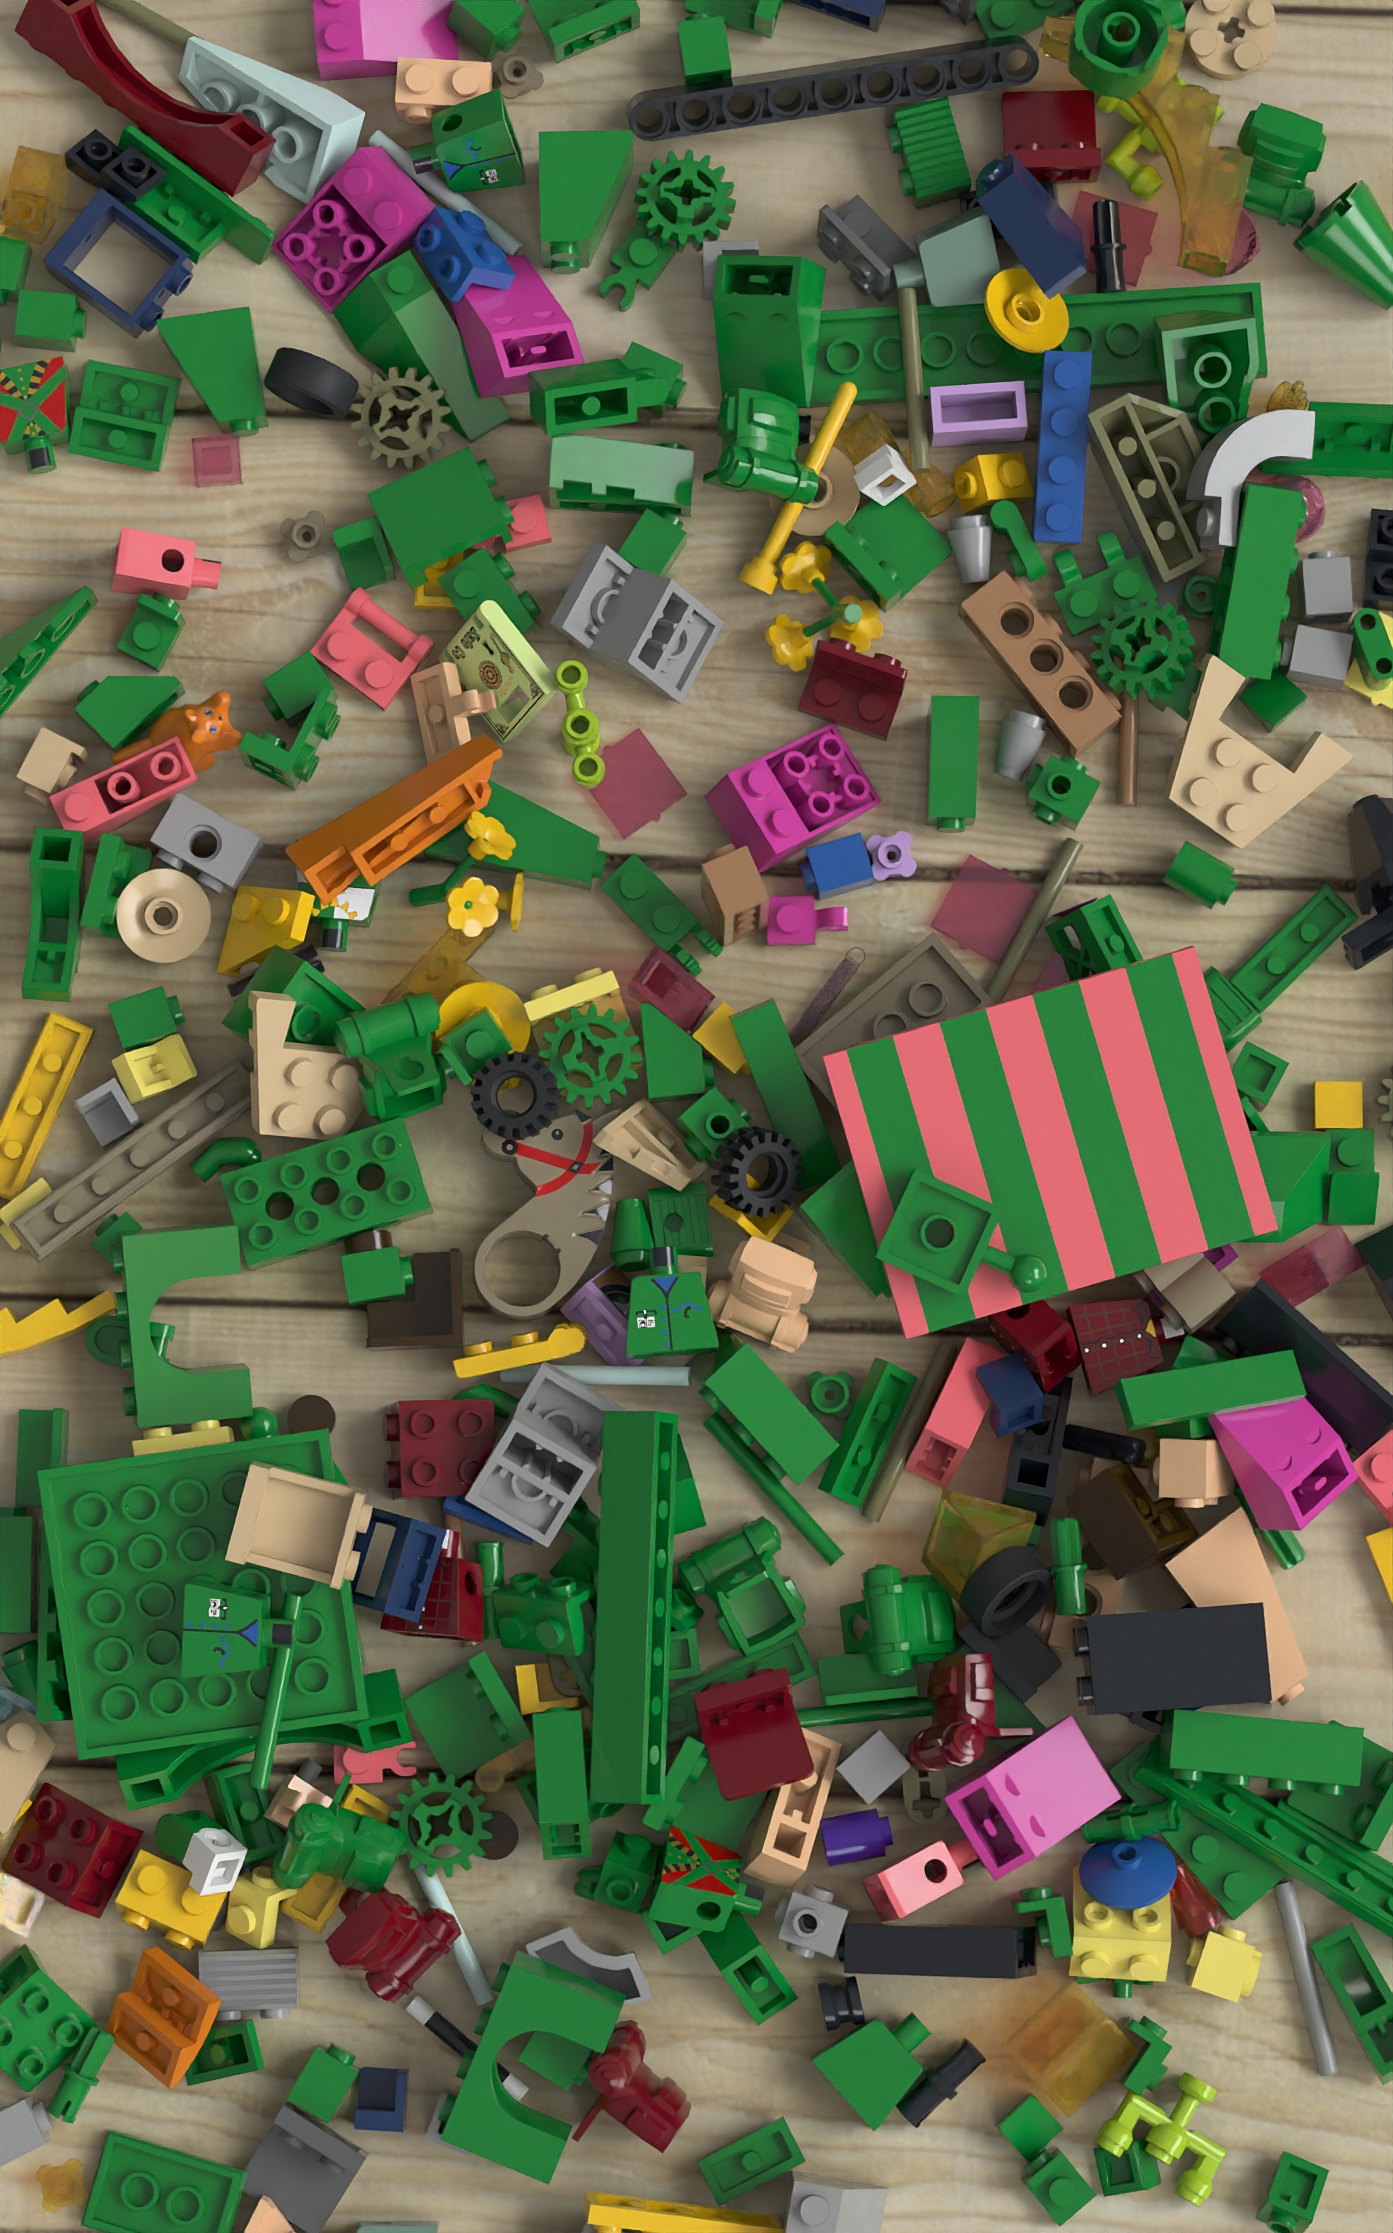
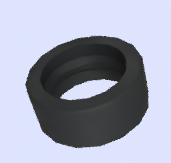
M287 347L277 349L264 379L265 387L282 400L312 414L336 420L346 417L359 387L358 381L341 367L311 353Z
M1013 1546L1003 1549L988 1558L973 1572L960 1594L959 1606L986 1637L998 1638L1019 1629L1039 1612L1053 1589V1576L1027 1547Z

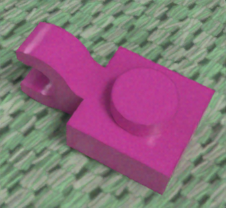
M814 896L770 897L767 921L768 946L815 945V931H848L847 907H829L815 910Z

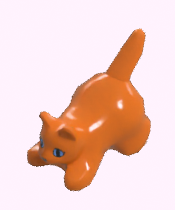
M222 690L199 705L185 704L157 717L147 738L117 751L112 755L111 761L119 764L178 736L195 773L210 769L215 762L213 752L237 749L242 741L240 732L231 726L228 719L229 694Z

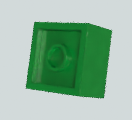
M275 945L221 1024L249 1044V1029L253 1028V1011L248 1007L250 990L288 994L296 1001L285 1042L337 1047L333 1037L335 1035L334 1022L347 1018L349 1013L365 1011L366 1008L308 962Z

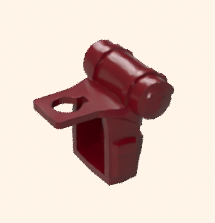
M991 1653L945 1656L934 1662L933 1669L929 1673L927 1689L928 1698L933 1700L934 1714L932 1715V1726L914 1735L909 1743L908 1752L905 1754V1757L914 1769L936 1772L945 1769L947 1766L961 1767L977 1760L983 1753L985 1740H1008L1035 1735L1034 1728H995L994 1677Z
M383 1885L378 1894L371 1893L359 1905L358 1901L365 1892L351 1889L338 1904L346 1918L325 1941L329 1948L328 1952L339 1967L349 1968V1970L367 1971L365 1978L370 1990L378 1998L395 2004L404 1994L409 1995L414 1989L413 1984L442 1954L447 1955L453 1949L452 1944L461 1935V1929L453 1914L435 1906H430L421 1913L412 1907L400 1894L390 1893L385 1885Z
M633 2020L620 2021L614 2026L604 2053L602 2054L598 2051L594 2053L588 2074L590 2082L602 2093L573 2134L572 2139L576 2142L580 2140L595 2117L603 2109L643 2141L663 2153L688 2118L691 2103L686 2099V2093L674 2080L668 2076L661 2079L643 2062L646 2052V2040L644 2033L638 2028L637 2022Z

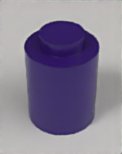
M877 1808L822 1818L820 1820L828 1867L886 1856L884 1846L893 1845L888 1816L879 1817Z

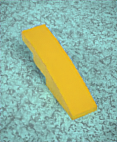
M108 1289L70 1313L64 1303L57 1298L21 1321H18L12 1310L5 1307L0 1310V1359L30 1352L88 1329L95 1320L103 1316L116 1314L114 1293Z

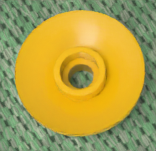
M1010 268L1003 270L995 275L987 285L984 305L988 319L996 332L1010 345L1025 352L1038 354L1043 353L1045 350L1055 349L1064 340L1069 328V316L1064 300L1059 293L1049 300L1026 269Z
M475 981L464 984L452 991L440 1006V1029L435 1031L438 1046L439 1036L486 1006L513 1044V1049L508 1054L514 1053V1051L524 1052L530 1037V1021L525 1011L524 1003L511 989L496 982Z

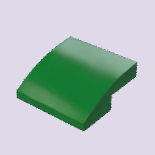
M88 359L80 404L75 409L67 452L160 472L182 379Z

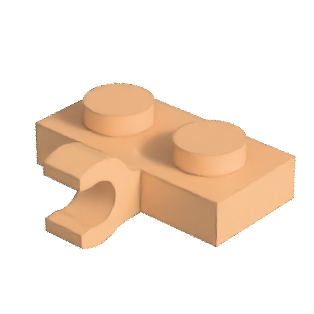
M442 662L410 675L428 765L471 740L467 717L488 713L497 709L494 690L478 694L477 689H472L462 693L456 663Z

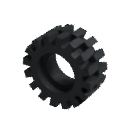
M514 1051V1053L510 1054L504 1052L498 1054L499 1057L493 1060L491 1058L484 1063L486 1066L481 1071L478 1070L474 1076L476 1082L474 1086L471 1085L470 1094L473 1095L471 1105L473 1111L478 1116L477 1119L489 1131L505 1139L525 1140L526 1137H535L541 1134L539 1131L544 1127L548 1128L552 1124L551 1119L554 1114L557 1115L559 1110L557 1103L558 1098H561L556 1084L558 1081L555 1075L539 1059L523 1052ZM511 1078H523L530 1083L533 1089L534 1097L531 1106L520 1114H508L501 1109L498 1103L497 1095L500 1086Z
M753 1126L752 1129L748 1127L739 1128V1135L730 1133L725 1137L730 1144L728 1147L719 1144L716 1152L723 1155L721 1161L712 1159L711 1168L719 1170L718 1175L711 1176L712 1184L720 1187L715 1193L718 1198L726 1200L724 1204L755 1217L757 1215L762 1218L770 1217V1212L778 1215L784 1211L781 1203L791 1205L795 1201V1198L790 1195L791 1190L800 1192L803 1185L795 1182L796 1176H804V1167L795 1164L803 1160L801 1152L793 1150L797 1145L782 1134L757 1126ZM764 1154L768 1158L769 1163L767 1177L757 1189H750L747 1185L746 1177L748 1167L757 1155Z

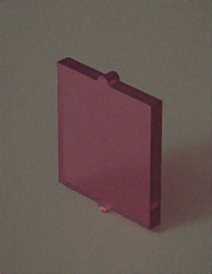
M1080 190L1072 220L1082 230L1087 273L1096 275L1094 254L1090 253V247L1095 245L1092 205L1096 201L1109 198ZM1116 201L1119 204L1121 243L1127 244V250L1123 251L1125 284L1136 287L1145 256L1150 255L1152 252V246L1149 245L1158 213Z
M639 728L613 747L607 745L603 748V754L599 757L605 765V776L595 788L587 789L624 840L650 821L658 822L661 818V813L687 795L685 789Z
M970 854L930 927L959 942L960 949L966 950L969 948L998 964L1038 891L1009 876V871L1006 868L998 870Z

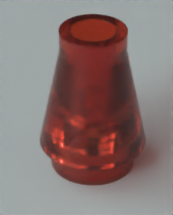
M1187 1863L1176 1867V1880L1169 1893L1179 1931L1184 1929L1189 1939L1223 1921L1218 1911L1222 1907L1191 1872Z

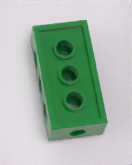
M402 1117L219 1175L233 1221L238 1225V1237L247 1265L252 1271L342 1243L346 1237L354 1234L382 1230L434 1213ZM373 1168L382 1170L385 1173V1181L379 1189L368 1191L360 1186V1179L365 1171ZM325 1183H333L339 1187V1196L330 1205H320L315 1202L316 1190ZM279 1198H289L293 1200L294 1204L291 1215L284 1220L272 1219L269 1213L271 1204Z

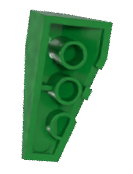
M410 250L370 273L333 310V315L356 351L369 362H373L386 374L389 373L390 367L397 366L401 377H405L409 367H416V379L419 381L429 374L434 376L430 388L433 391L445 388L447 391L439 399L441 406L448 405L453 407L452 412L443 415V422L452 425V429L469 443H473L510 420V416L498 396L481 399L462 335ZM400 386L402 389L405 388L416 398L422 395L420 392L407 386Z
M1193 310L1153 316L1163 403L1166 406L1185 412L1202 451L1214 436L1236 421L1247 418L1248 400L1253 379H1256L1259 367L1256 320L1254 315Z
M86 585L0 639V719L98 602L93 590Z

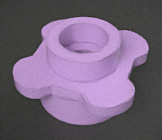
M898 831L895 836L882 838L880 835H873L868 839L866 848L872 854L873 865L871 868L874 879L884 881L887 877L899 875L910 877L914 874L917 865L911 859L910 846L913 839L909 833ZM894 852L896 854V858L894 860H889L887 858V853Z

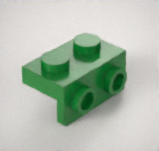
M481 547L437 579L466 622L483 602L492 600L499 605L522 636L530 631L536 633L542 629L541 624L536 618L542 613L541 609L527 590L521 594L517 591L510 580L516 573L501 552L493 555L489 550Z
M525 1572L512 1576L509 1579L510 1583L492 1593L502 1647L574 1657L588 1649L580 1604L596 1594L594 1584L575 1582L573 1577L539 1578L537 1573Z

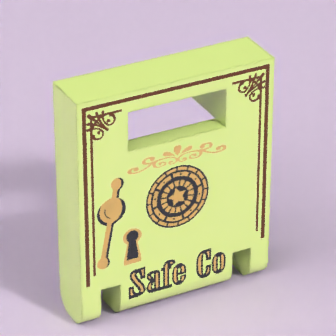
M492 600L483 602L477 608L476 612L472 614L448 643L447 647L439 654L440 663H456L460 686L463 692L477 689V693L480 694L488 690H494L497 709L481 715L503 743L520 735L559 690L555 683V676L499 605ZM519 687L530 699L526 705L519 698L505 705Z

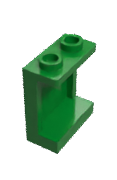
M469 446L367 494L412 590L429 582L423 569L495 535H500L504 544L513 541L507 525L515 522L503 496L494 500L489 488L497 485L490 467L486 459L476 462Z

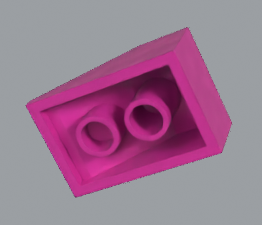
M312 0L317 62L321 81L397 75L398 57L459 61L457 34L446 25L454 0Z

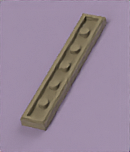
M239 1057L235 1058L10 1222V1229L38 1264L251 1109L250 1071Z

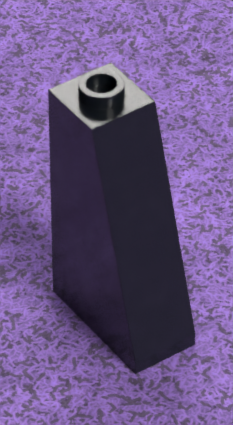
M845 1924V1933H841L838 1942V1958L840 1962H844V1973L1018 1979L1037 1975V1933L1035 1926Z

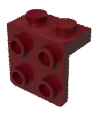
M487 1399L408 1400L390 1404V1413H384L383 1437L384 1441H391L392 1461H385L384 1483L386 1490L392 1489L393 1500H412L418 1497L466 1496V1493L490 1456L495 1443L493 1403Z
M786 1667L777 1670L763 1668L751 1673L747 1679L730 1684L716 1682L704 1687L700 1693L693 1694L698 1726L720 1794L724 1800L734 1801L804 1780L813 1775L814 1764L793 1704L792 1684Z

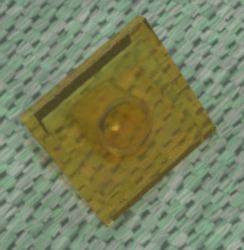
M942 1489L922 1552L921 1562L960 1605V1594L963 1587L980 1565L1003 1549L1013 1546H1027L1037 1513Z

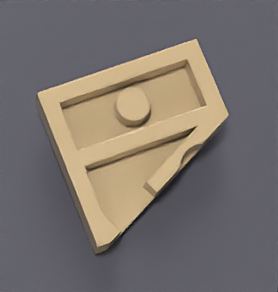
M645 1097L641 1098L605 1126L593 1139L597 1146L678 1191H682L710 1165L706 1160L700 1163L690 1155L682 1143L686 1139L684 1135Z

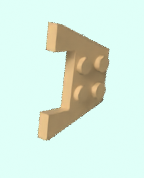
M1206 653L1200 666L1202 675L1196 693L1192 694L1188 710L1191 711L1183 738H1179L1163 797L1234 847L1242 849L1348 764L1354 755L1323 733L1314 731L1290 769L1288 770L1219 721L1220 716L1246 678L1216 656Z
M250 990L248 1007L253 1011V1028L249 1029V1045L254 1049V1071H250L252 1127L259 1134L321 1140H330L346 1135L364 1108L358 1087V1079L362 1076L361 1064L358 1058L347 1059L345 1055L340 1053L337 1047L285 1042L296 1001L288 994ZM374 1004V1008L383 1004Z

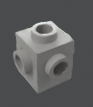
M807 1883L805 1890L796 1888L791 1898L782 1896L773 1924L781 1926L778 1939L788 1942L787 1950L809 1958H814L815 1952L834 1957L838 1951V1942L841 1933L844 1932L852 1906L833 1900L835 1892ZM804 1914L813 1915L817 1920V1927L808 1926L804 1922Z

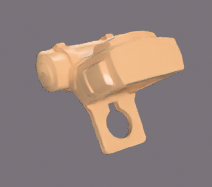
M780 1231L771 1242L753 1235L748 1241H741L731 1258L728 1271L733 1276L729 1281L719 1279L706 1292L712 1319L718 1322L717 1326L723 1329L729 1327L769 1344V1348L777 1351V1348L793 1354L807 1339L809 1328L808 1316L799 1311L800 1304H807L814 1292L818 1275L814 1269V1261L807 1258L811 1248L810 1244Z

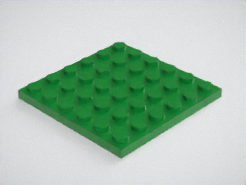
M328 1428L37 1470L79 1760L258 1735L275 1648L268 1647V1662L261 1669L181 1678L185 1584L193 1579L210 1581L269 1595L270 1618H281L285 1593L305 1596L279 1732L369 1719L370 1712L351 1581L344 1579L343 1586L338 1590L330 1588V1584L257 1564L246 1562L243 1565L225 1560L250 1464L254 1461L336 1482Z

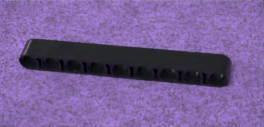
M1016 35L647 90L637 93L630 99L626 115L630 128L636 137L644 141H657L1019 86L1029 83L1036 76L1039 70V58L1026 39ZM1014 50H1023L1027 53L1025 65L1015 71L1006 69L1004 64L1007 55ZM968 57H977L981 59L979 72L969 78L960 76L958 70L961 62ZM931 64L935 66V76L929 83L917 84L913 82V72L919 65ZM885 71L890 74V81L887 87L881 91H871L866 87L867 79L873 72ZM839 78L844 81V89L840 95L835 98H825L820 94V88L827 79ZM793 85L797 87L798 96L792 104L780 105L774 101V95L781 86ZM738 92H747L753 97L752 104L746 111L734 112L728 108L731 96ZM691 99H700L707 104V109L700 118L688 119L682 114L684 104ZM645 106L658 108L661 111L658 122L651 126L639 124L636 121V115L641 108Z

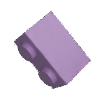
M1024 381L930 387L927 405L931 447L1024 441L1028 427Z

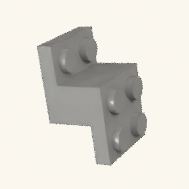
M594 541L549 624L603 666L641 678L668 700L682 704L725 622L673 579L635 568L607 545Z
M543 1361L495 1438L491 1454L466 1493L465 1500L548 1548L597 1469L602 1451L599 1435L601 1426L604 1424V1411H625L626 1408Z

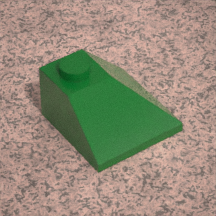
M1249 1131L1278 1230L1238 1242L1282 1243L1324 1220L1331 1143L1330 1132Z

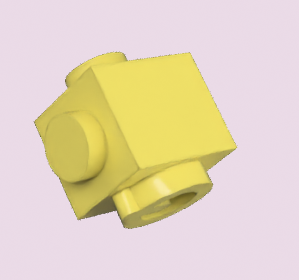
M1219 1924L1216 1933L1204 1929L1202 1938L1193 1937L1186 1956L1185 1964L1192 1966L1186 1985L1237 2003L1239 1996L1248 1998L1251 1994L1259 1972L1262 1953L1256 1951V1947L1244 1943L1246 1933Z

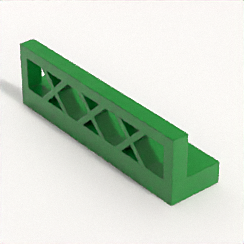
M1111 894L1087 904L1045 927L1071 981L1088 977L1090 969L1101 973L1144 960ZM1071 924L1074 925L1082 941L1080 950L1072 946L1064 928Z

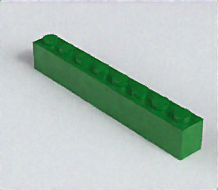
M604 1411V1424L601 1426L599 1435L600 1445L603 1449L602 1472L598 1478L601 1510L600 1521L596 1527L599 1563L594 1577V1588L597 1594V1617L592 1626V1636L596 1643L595 1666L590 1677L594 1697L593 1715L588 1727L589 1737L592 1741L591 1765L587 1771L590 1802L664 1804L678 1414L659 1411Z

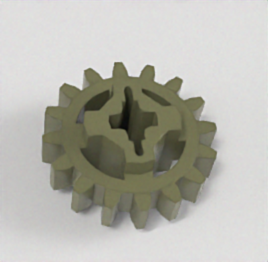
M395 366L389 368L388 380H385L380 373H375L371 376L375 385L373 389L364 385L360 386L358 391L365 398L364 403H353L351 405L352 410L361 413V420L351 423V429H363L365 435L360 438L357 444L359 447L368 444L374 447L370 459L375 461L383 454L387 455V467L394 468L399 458H403L406 468L409 469L415 467V455H419L424 462H428L432 459L429 450L430 446L440 450L445 447L446 444L438 436L440 432L452 431L453 426L443 422V415L452 412L453 407L448 405L441 406L439 399L447 391L445 388L435 391L430 388L434 376L429 374L419 381L416 379V367H409L405 377H401L399 369ZM394 386H407L417 390L422 395L415 399L403 397ZM379 398L378 401L382 406L379 422L373 425L372 409L375 401ZM395 406L400 410L419 406V409L413 412V416L407 420L409 429L404 425L385 429V426L391 423L392 419L397 415L394 409ZM431 410L432 426L429 434L425 437L426 434L421 427L424 414ZM388 436L401 438L406 446H409V449L394 448L382 440Z

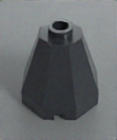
M1373 794L1358 800L1353 805L1354 810L1348 814L1347 819L1354 898L1362 915H1371V907H1375L1377 914L1393 905V798H1384Z

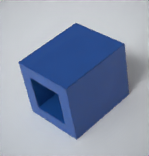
M860 832L806 848V862L799 864L806 890L815 889L818 901L873 885L874 874Z

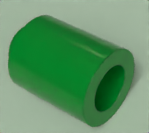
M1185 841L1162 882L1209 909H1212L1216 902L1225 906L1238 884L1237 880L1231 878L1235 868L1188 841Z

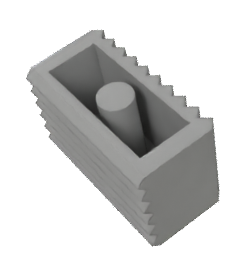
M299 1947L263 1948L261 1950H207L198 1953L199 1981L222 1999L214 2019L215 2021L241 2019V2010L260 2009V2018L263 2019L290 2017L289 2008H298L300 2006Z

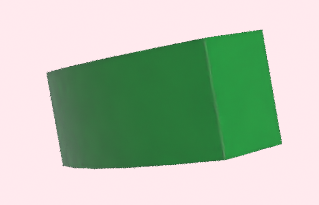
M1351 1923L1311 1944L1310 1949L1381 2084L1385 2085L1393 2080V1993L1356 1928Z

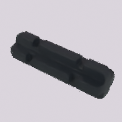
M1067 1424L1065 1426L1062 1444L1064 1449L1135 1465L1141 1464L1145 1459L1144 1453L1147 1445L1143 1439L1079 1425Z

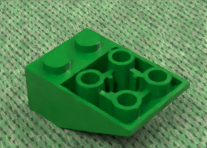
M718 255L712 302L722 400L725 399V394L728 391L744 388L775 394L797 404V408H810L826 274L825 268L803 256Z

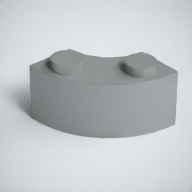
M571 1924L525 1944L529 1955L625 1994L626 1998L623 2006L638 2004L652 1999V1993L635 1951L619 1954L597 1951L581 1940Z

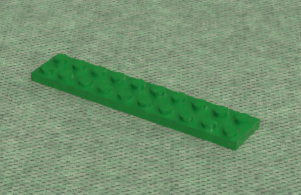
M1260 282L1061 295L1068 311L1069 328L1064 340L1051 351L1092 353L1090 390L1161 385L1153 316L1193 310L1254 315L1259 352V367L1256 379L1266 378L1268 374ZM984 303L934 307L930 304L917 305L925 400H928L930 387L1024 381L1025 394L1039 393L1041 355L1043 353L1025 352L1006 342L990 323ZM898 306L821 311L810 408L830 407L840 385L844 382H852L857 388V395L852 405L906 402Z

